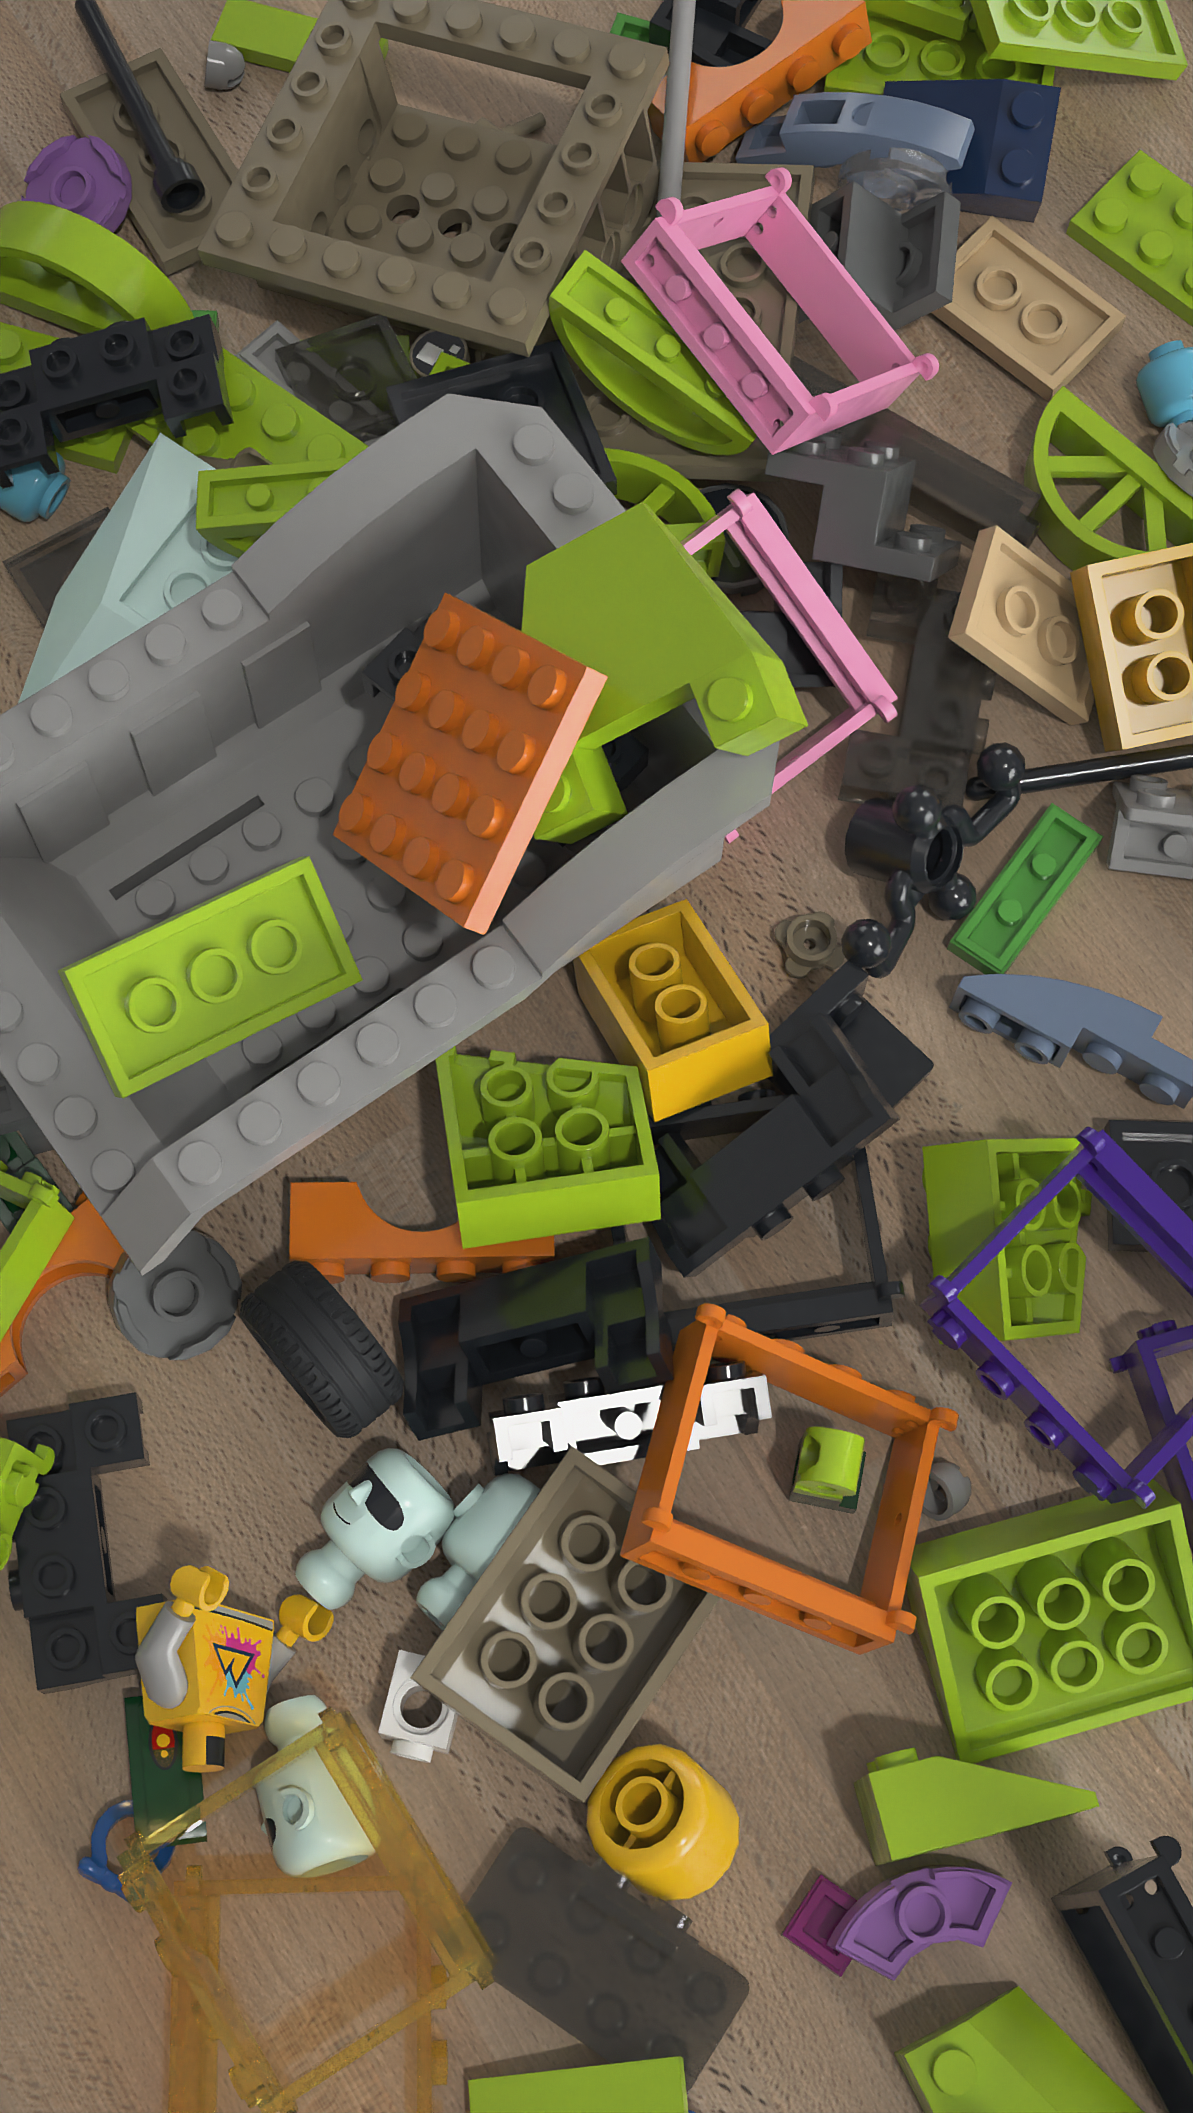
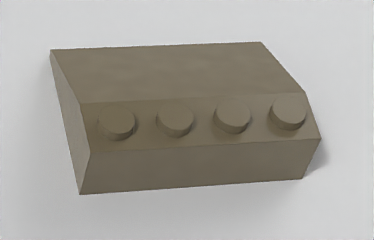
M571 1446L410 1679L572 1801L584 1803L720 1597L620 1556L636 1492Z

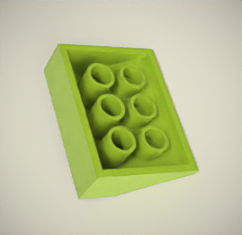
M1154 1479L1147 1486L1154 1492L1156 1499L1146 1509H1143L1134 1499L1111 1504L1107 1499L1100 1501L1095 1495H1091L914 1546L906 1584L912 1614L917 1617L916 1628L958 1761L974 1764L1193 1700V1561L1181 1503Z

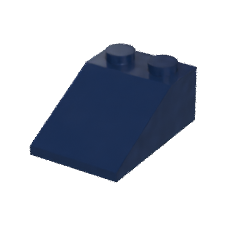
M1008 79L885 81L883 95L913 100L948 110L971 119L975 130L961 169L949 170L944 173L931 172L898 176L887 180L872 179L868 182L867 190L879 199L920 205L946 191L961 202V212L1034 223L1043 199L1061 87Z

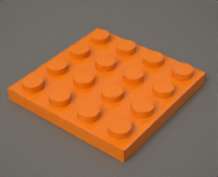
M445 592L437 610L427 620L422 643L409 671L402 676L397 685L395 701L380 733L373 738L369 745L367 761L352 793L346 797L341 805L339 821L332 835L462 927L485 935L608 676Z

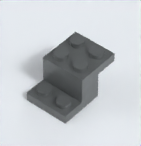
M852 181L812 204L810 225L894 331L952 302L961 202L944 191L901 214L855 181ZM801 307L798 324L809 319Z
M827 432L774 455L768 451L766 475L824 485L812 559L928 582L935 580L958 565L962 542L945 539V529L931 525L911 524L909 532L904 531L916 459L899 456L900 446L884 442L865 441L863 447H847L841 445V435Z

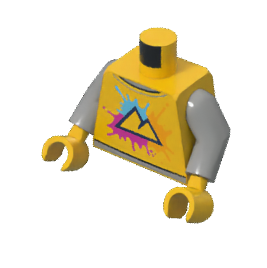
M193 1565L183 1566L173 1574L170 1587L172 1594L177 1597L175 1600L136 1607L138 1649L135 1661L141 1676L144 1717L150 1725L183 1732L182 1770L204 1773L225 1769V1734L254 1730L261 1725L264 1720L266 1695L273 1680L297 1652L293 1644L299 1636L311 1642L319 1641L325 1637L334 1621V1615L331 1610L326 1609L304 1595L289 1596L282 1602L279 1609V1621L282 1627L276 1632L274 1631V1620L220 1605L228 1591V1577L209 1566H203L199 1569Z

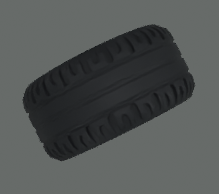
M295 1260L282 1267L281 1271L273 1274L268 1281L263 1282L254 1290V1293L248 1294L241 1302L240 1318L298 1395L336 1437L351 1438L362 1431V1428L369 1426L377 1417L386 1412L390 1405L397 1403L403 1395L404 1380L385 1350L337 1290L309 1262Z

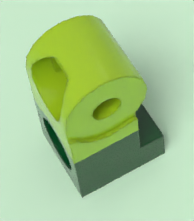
M826 1427L806 1428L798 1444L788 1501L854 1514L857 1510L866 1452L863 1451L865 1439L860 1435Z

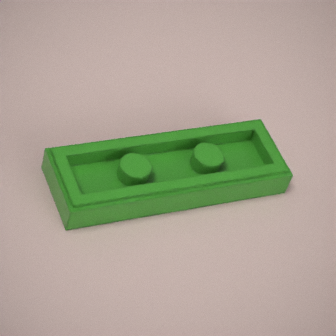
M1051 803L952 937L947 950L985 975L1006 974L1098 848L1104 836Z

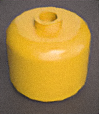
M663 1744L637 1746L616 1757L592 1790L587 1801L586 1828L595 1852L616 1873L640 1892L664 1901L691 1899L712 1888L730 1868L739 1845L740 1819L730 1793L686 1752Z

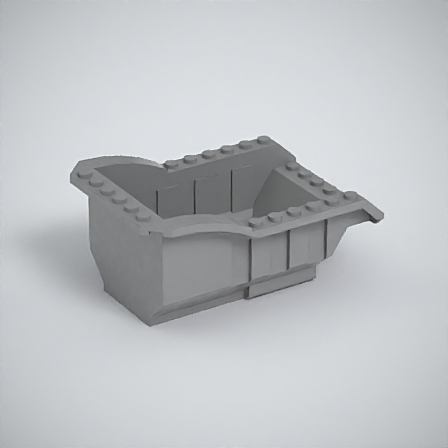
M446 394L379 438L325 479L276 521L231 565L232 572L0 715V1072L142 1276L162 1263L206 1213L526 999L554 972L720 862L725 836L770 805L780 740L749 756L716 749L697 701L694 698L628 732L649 749L648 766L626 789L620 792L628 813L625 817L572 844H566L564 847L557 842L535 839L532 835L485 935L462 927L332 835L339 821L341 805L346 797L352 793L367 761L369 745L373 738L380 733L394 703L382 691L375 698L364 690L362 671L405 627L414 632L437 609L445 592L521 631L526 565L626 511L542 407ZM310 856L363 980L123 1099L115 1097L59 976L58 970L296 858Z

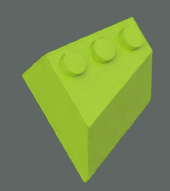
M456 1046L435 1059L463 1249L661 1220L659 1170L637 1066L558 1058L550 1065L516 1061V1053L491 1050L490 1057L457 1054Z
M1076 1138L984 1139L923 1146L924 1168L922 1183L927 1198L929 1221L928 1251L932 1258L933 1279L938 1275L947 1278L1080 1142ZM1076 1177L957 1296L999 1341L1080 1333L1086 1256L1077 1244L1080 1217L1090 1216L1092 1193L1082 1189V1183Z
M1019 1986L1011 1988L894 2052L924 2113H1145Z

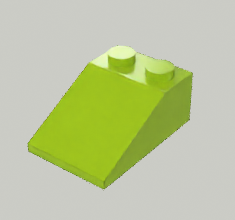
M915 1747L874 1758L875 1761L866 1763L869 1773L853 1783L875 1866L1099 1807L1096 1792L941 1756L918 1760Z

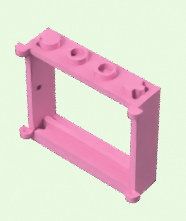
M783 167L772 169L764 176L772 186L683 210L682 203L675 197L661 199L655 207L662 216L652 221L621 260L625 268L772 455L888 408L920 374L927 381L932 379L939 370L938 360L933 354L925 353L915 358L790 200L786 192L791 187L792 178L790 172ZM760 223L763 226V232L760 229ZM745 236L860 383L831 394L822 393L813 397L698 250Z
M736 489L727 496L731 503L729 506L680 543L690 555H693L725 530L849 705L848 709L776 763L772 788L773 794L879 713L885 723L895 718L898 714L892 702L898 697L756 494L753 492L745 495L740 489ZM735 829L726 835L724 839L727 844H730L739 837V834Z

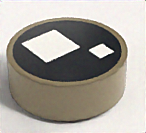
M429 330L420 335L414 341L409 356L416 379L430 374L441 351L471 364L465 340L435 330Z

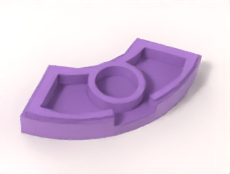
M931 1865L904 1871L886 1879L863 1895L841 1919L826 1945L881 1976L895 1981L911 1957L934 1943L960 1940L984 1947L1012 1882L989 1872L957 1865Z

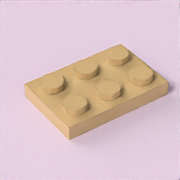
M991 216L957 250L952 302L931 312L1048 402H1050L1062 386L1065 387L1122 329L1126 318L1125 314L994 216Z
M997 525L979 530L948 638L1068 725L1072 726L1088 722L1094 703V694L1072 582Z

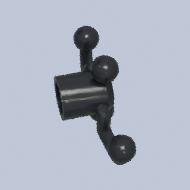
M1006 742L993 743L981 752L976 763L977 776L984 786L996 791V793L971 818L965 808L959 805L952 804L942 809V801L936 792L922 784L907 786L897 793L894 801L879 797L868 799L856 810L849 823L845 837L847 865L855 874L886 882L884 898L891 915V920L887 928L874 919H859L849 925L841 938L842 953L848 961L864 969L871 977L881 979L888 976L895 968L913 933L916 921L915 907L925 893L928 894L929 907L936 916L943 920H961L972 912L977 901L976 888L968 877L957 871L963 858L964 847L975 846L981 842L1014 810L1020 800V782L1026 770L1025 758L1017 747Z

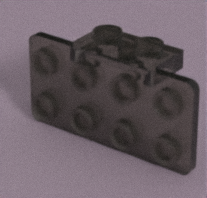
M527 1827L516 1829L448 1932L447 1945L449 1949L612 2064L677 2056L683 2057L686 2092L688 2095L747 1998L750 1990L748 1980L698 1945L699 1941L686 1933L693 1922L689 1917L659 1897L656 1898L651 1908L627 1892L632 1882L616 1873L601 1857L598 1856L590 1867L580 1859L576 1861L532 1829Z

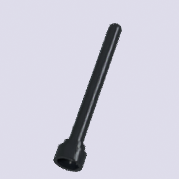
M76 0L75 10L156 168L154 171L153 189L162 207L170 213H182L194 208L202 200L205 193L204 185L194 166L181 158H176L96 0Z
M1193 744L1025 769L1026 771L1020 782L1021 794L1131 778L1132 775H1152L1193 768ZM978 776L968 779L964 785L965 795L973 801L991 799L996 791L984 786Z

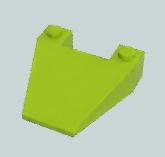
M643 502L637 504L526 565L521 631L608 676L533 833L535 839L572 844L625 817L628 813L602 745L694 698L697 701L714 747L744 756H749L808 726L783 661L647 504Z

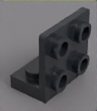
M847 961L770 1034L771 1050L778 1045L788 1046L811 1028L812 1024L809 1020L818 1013L828 1014L868 1066L865 1069L866 1073L894 1109L932 1072L934 1064L932 1060L863 997L869 974L861 967H857L850 961ZM772 1059L773 1076L768 1077V1079L783 1094L797 1093Z

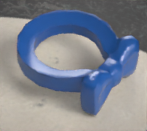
M123 1800L109 1807L97 1820L91 1836V1857L85 1856L79 1860L77 1870L81 1876L101 1885L106 1891L115 1893L128 1903L138 1906L145 1896L142 1887L157 1879L170 1865L175 1846L160 1848L158 1855L150 1864L130 1872L125 1877L107 1868L108 1858L106 1853V1840L109 1832L119 1821L127 1817H134L133 1800Z

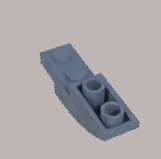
M856 92L794 95L787 115L767 118L746 131L735 159L737 163L814 165V168H830L840 164H847L855 182L872 179L887 180L898 176L931 172L944 173L949 170L962 168L975 128L971 119L942 108L908 99Z
M986 974L964 976L956 989L949 1008L959 1013L958 1016L964 1024L984 1034L994 1032L1014 1043L1015 1049L1032 1062L1038 1064H1048L1049 1062L1060 1068L1072 1048L1082 1053L1084 1061L1094 1069L1106 1074L1118 1073L1137 1083L1140 1091L1157 1103L1163 1105L1175 1104L1184 1109L1193 1097V1060L1152 1038L1163 1016L1132 1001L1096 988L1065 980L1032 975Z

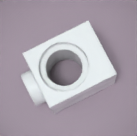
M399 1650L378 1733L382 1739L393 1741L391 1754L430 1763L433 1751L449 1754L458 1715L442 1703V1711L438 1720L429 1727L416 1728L404 1720L403 1708L406 1700L416 1692L426 1691L410 1679L425 1656Z

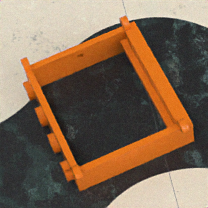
M709 1303L699 1305L695 1315L696 1321L679 1331L673 1353L674 1379L665 1383L620 1556L858 1655L894 1643L897 1630L908 1635L914 1633L917 1617L910 1612L901 1610L939 1428L941 1427L950 1432L956 1430L959 1414L952 1409L936 1407L930 1410L916 1403V1397L910 1393L900 1390H885L862 1380L861 1373L851 1367L839 1364L829 1365L806 1355L803 1347L795 1342L785 1339H770L747 1329V1325L742 1319L731 1314L726 1316V1311L718 1305ZM711 1358L720 1362L745 1361L746 1371L756 1370L765 1374L768 1383L894 1438L860 1597L673 1519L671 1510Z

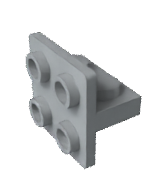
M1132 775L1130 783L1114 782L1112 795L1117 804L1106 862L1109 869L1193 879V783L1191 790L1167 788V780L1149 775Z

